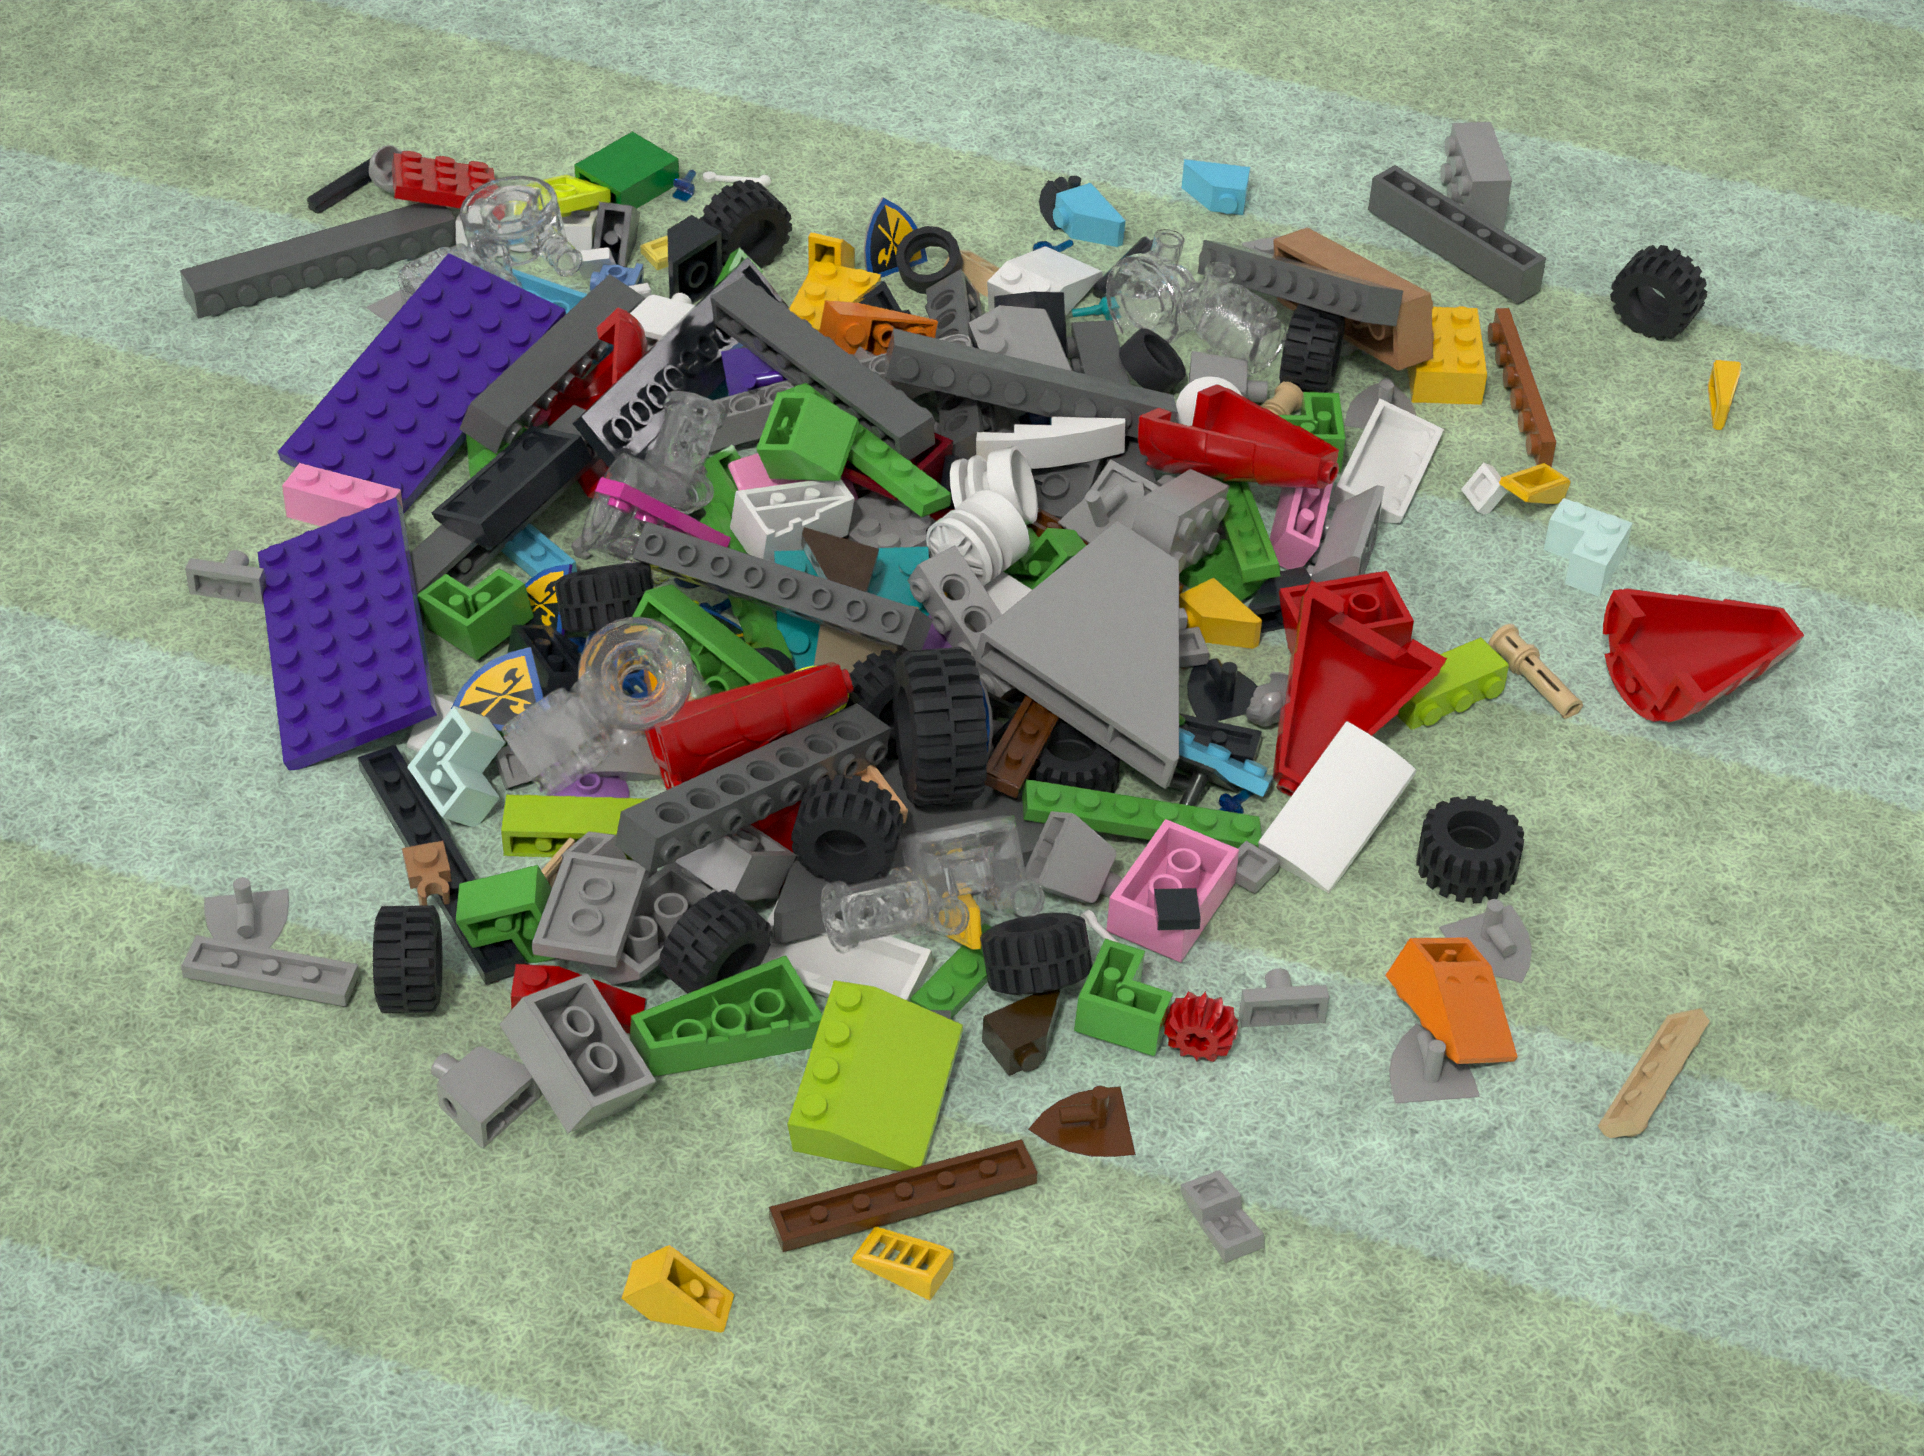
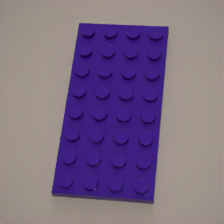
M448 253L277 451L280 460L294 468L301 463L400 489L404 514L467 439L466 434L459 430L470 403L566 315L565 309Z
M396 497L257 552L259 568H263L265 573L266 587L263 592V602L283 763L289 771L302 769L437 716L402 506Z

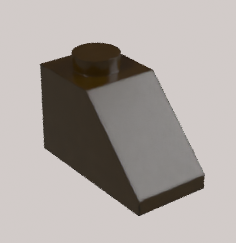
M804 527L801 547L818 577L868 593L877 564L879 549Z
M1060 989L1032 994L983 1016L982 1043L1008 1076L1022 1070L1024 1072L1032 1071L1046 1059L1058 1018Z

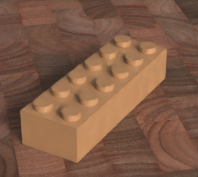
M1308 227L1273 239L1274 255L1403 290L1396 326L1366 323L1344 317L1345 330L1343 339L1398 371L1433 358V301L1430 292ZM1277 297V300L1282 305L1293 311L1300 304Z

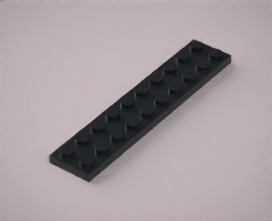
M749 257L740 262L572 423L617 478L630 476L726 379L721 351L730 350L739 342L714 324L710 296L744 276L756 286H761L768 295L778 302L784 303L789 308Z

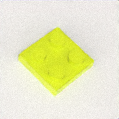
M566 174L515 186V199L529 204V207L532 209L550 211L552 216L568 217L572 211H592L597 209L599 202L609 203L610 189Z

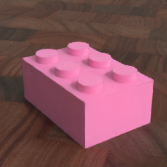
M1165 819L1110 896L1107 931L1181 963L1235 884L1239 849ZM1196 888L1201 917L1200 929L1157 930L1153 900L1154 889Z

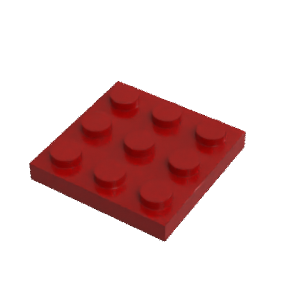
M402 151V154L393 153L392 176L395 199L497 213L498 195L494 169L490 168L486 163L479 161H470L469 164L457 163L453 158L447 156H436L435 159L425 158L420 153L414 151Z

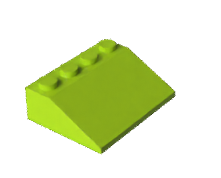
M834 980L787 1123L793 1151L895 1171H904L923 1166L963 1033V1025L880 988Z

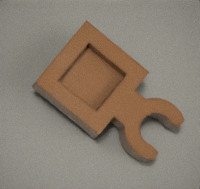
M443 841L402 848L410 889L417 888L419 905H427V897L432 894L441 895L443 903L449 904L450 890L448 882L452 880Z

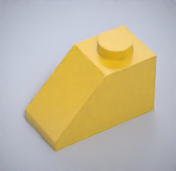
M811 232L808 236V273L815 261L829 262L834 265L854 269L855 248L843 239Z
M1215 578L1179 594V608H1184L1188 617L1186 628L1199 627L1205 643L1250 649L1259 646L1262 620Z
M668 1245L632 1262L621 1299L650 1321L722 1333L725 1330L734 1293L671 1245Z

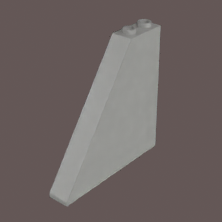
M1116 521L981 632L974 659L1166 789L1171 783L1179 759V561L1119 521Z

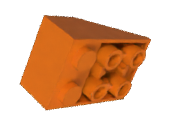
M825 300L819 332L825 337H830L837 346L848 354L854 355L860 346L877 356L887 353L893 328L935 338L938 321L861 303Z
M1468 937L1409 938L1385 976L1395 987L1397 995L1408 1003L1420 1018L1421 1025L1430 1031L1437 1040L1445 1043L1446 1056L1456 1064L1514 1062L1518 1056L1492 966Z

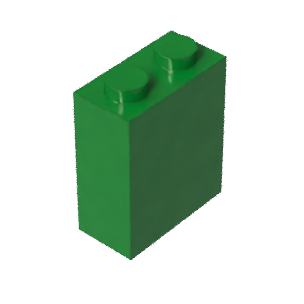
M633 131L574 164L576 178L610 189L609 203L630 205L636 209L679 184V159Z

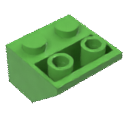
M777 392L756 450L770 479L840 481L860 423L856 417L813 393Z

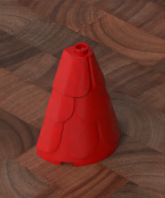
M618 307L596 328L598 339L614 345V350L583 379L576 377L566 394L559 393L546 420L549 426L573 405L587 410L647 352L648 344L644 328L632 314ZM602 459L597 461L577 480L587 497L600 501V498L595 490L600 478L610 480L617 478Z
M1218 384L1198 391L1192 426L1170 422L1172 412L1162 408H1157L1139 416L1138 443L1140 453L1148 457L1146 464L1149 467L1167 474L1181 475L1191 469L1210 478L1222 479L1223 481L1257 482L1259 485L1267 487L1323 489L1335 481L1339 472V465L1337 463L1339 449L1302 427L1295 426L1270 410L1257 405L1235 391Z
M1313 580L1309 582L1300 602L1294 653L1289 663L1285 705L1280 708L1272 775L1273 779L1278 783L1276 788L1290 797L1300 786L1346 721L1372 736L1395 717L1404 704L1440 673L1441 667L1447 660L1444 656L1414 639L1400 647L1340 612V609L1345 599Z
M1629 588L1613 590L1606 606L1603 621V634H1609L1610 653H1605L1604 655L1611 679L1627 705L1640 716L1653 722L1665 721L1669 723L1682 720L1691 714H1697L1721 696L1732 693L1746 681L1758 678L1793 652L1804 637L1803 632L1785 609L1781 607L1730 599L1720 601L1683 594L1672 595Z
M830 662L640 714L639 717L654 762L659 766L662 782L666 790H669L823 719L848 702V693L853 692V685L847 669L841 670L840 664Z

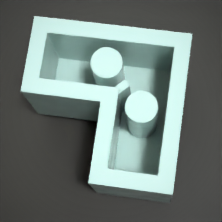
M1563 498L1549 520L1544 550L1570 559L1565 580L1566 585L1600 597L1626 554L1633 523Z
M453 706L407 767L442 818L475 827L483 821L500 799L482 772L506 742L487 717Z

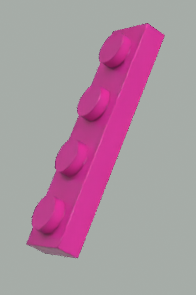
M602 477L599 480L595 492L609 498L608 506L624 513H629L632 510L636 512L634 519L644 524L649 522L657 525L658 523L665 528L728 547L731 538L626 483Z

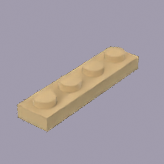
M1701 1008L1667 1015L1600 1121L1598 1127L1605 1136L1609 1138L1634 1137L1647 1128L1648 1120L1658 1104L1665 1099L1666 1091L1674 1078L1682 1071L1684 1062L1692 1049L1699 1044L1700 1036L1710 1022Z

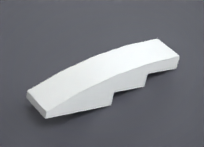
M1052 417L1051 425L1014 424V433L977 432L976 455L983 457L987 462L988 455L992 451L1017 446L1024 453L1031 469L1093 461L1124 453L1125 418Z

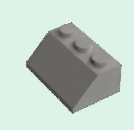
M999 305L969 322L979 349L1072 371L1051 319L1045 309ZM1008 408L1015 419L1027 413L1025 411Z
M1376 485L1338 504L1332 519H1325L1321 534V540H1324V542L1319 543L1318 549L1313 554L1312 563H1315V566L1308 565L1307 572L1314 582L1365 574L1377 538L1384 486Z
M676 864L666 865L646 881L617 968L590 963L583 964L611 985L641 979L659 965L661 961L659 958L660 952L664 947L663 944L677 921L696 902L712 893V890L701 882L684 875L681 872V868Z

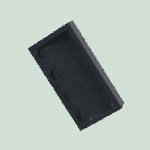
M530 426L431 513L435 520L454 533L477 544L493 548L586 466L592 458L581 435Z

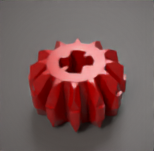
M1188 991L1184 998H1175L1174 1003L1170 1006L1164 1023V1034L1168 1036V1046L1180 1049V1056L1189 1054L1194 1056L1196 1062L1201 1057L1214 1062L1217 1056H1227L1228 1051L1232 1048L1233 1041L1236 1039L1238 1032V1020L1234 1016V1007L1223 1005L1222 997L1212 999L1208 997L1206 991L1201 996H1196Z

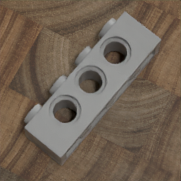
M954 545L918 564L907 581L910 584L914 598L922 602L931 615L935 629L945 636L951 647H962L970 651L971 655L975 657L981 632L999 618L1002 613ZM944 592L951 594L955 600L947 598ZM965 624L973 626L977 632L969 630ZM976 661V668H978L979 675L983 679L987 692L1004 700H1008L1021 693L1020 690Z

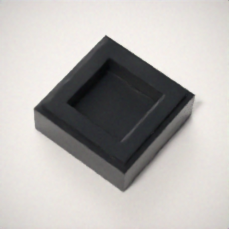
M1196 888L1154 889L1153 900L1157 930L1200 929L1201 917Z

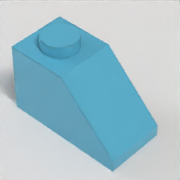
M1184 159L1181 188L1209 211L1243 215L1250 167Z
M1091 183L1056 194L1053 219L1055 224L1071 239L1114 247L1123 245L1125 219Z

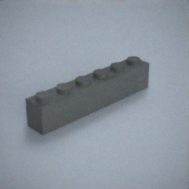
M1396 165L1372 177L1368 206L1370 212L1517 304L1540 291L1546 257Z

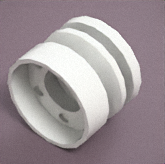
M1011 446L992 451L988 455L987 462L983 457L975 455L969 460L963 458L955 460L951 464L950 488L955 508L978 490H990L1008 500L1022 516L1025 525L1036 521L1038 500L1035 482L1028 461L1019 447Z
M978 490L957 506L955 510H951L943 518L930 526L926 536L930 557L955 545L983 586L998 576L1001 571L1006 570L1027 553L1030 544L1028 529L1022 516L1002 495L990 490Z

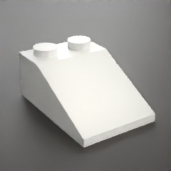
M1045 246L1006 261L987 281L988 309H994V296L1033 291L1064 292L1066 316L1102 277V271Z

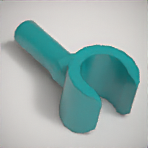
M1112 295L1103 297L1099 305L1072 309L1073 317L1103 314L1106 320H1119L1122 318V314L1119 311L1121 305Z

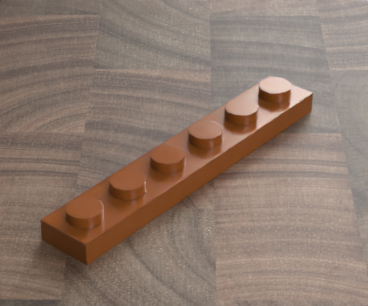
M1496 308L1494 321L1488 325V340L1490 344L1495 343L1496 364L1503 366L1504 387H1510L1511 408L1512 410H1518L1519 431L1526 433L1527 454L1528 456H1534L1536 465L1545 463L1552 467L1556 447V439L1511 311L1509 308Z

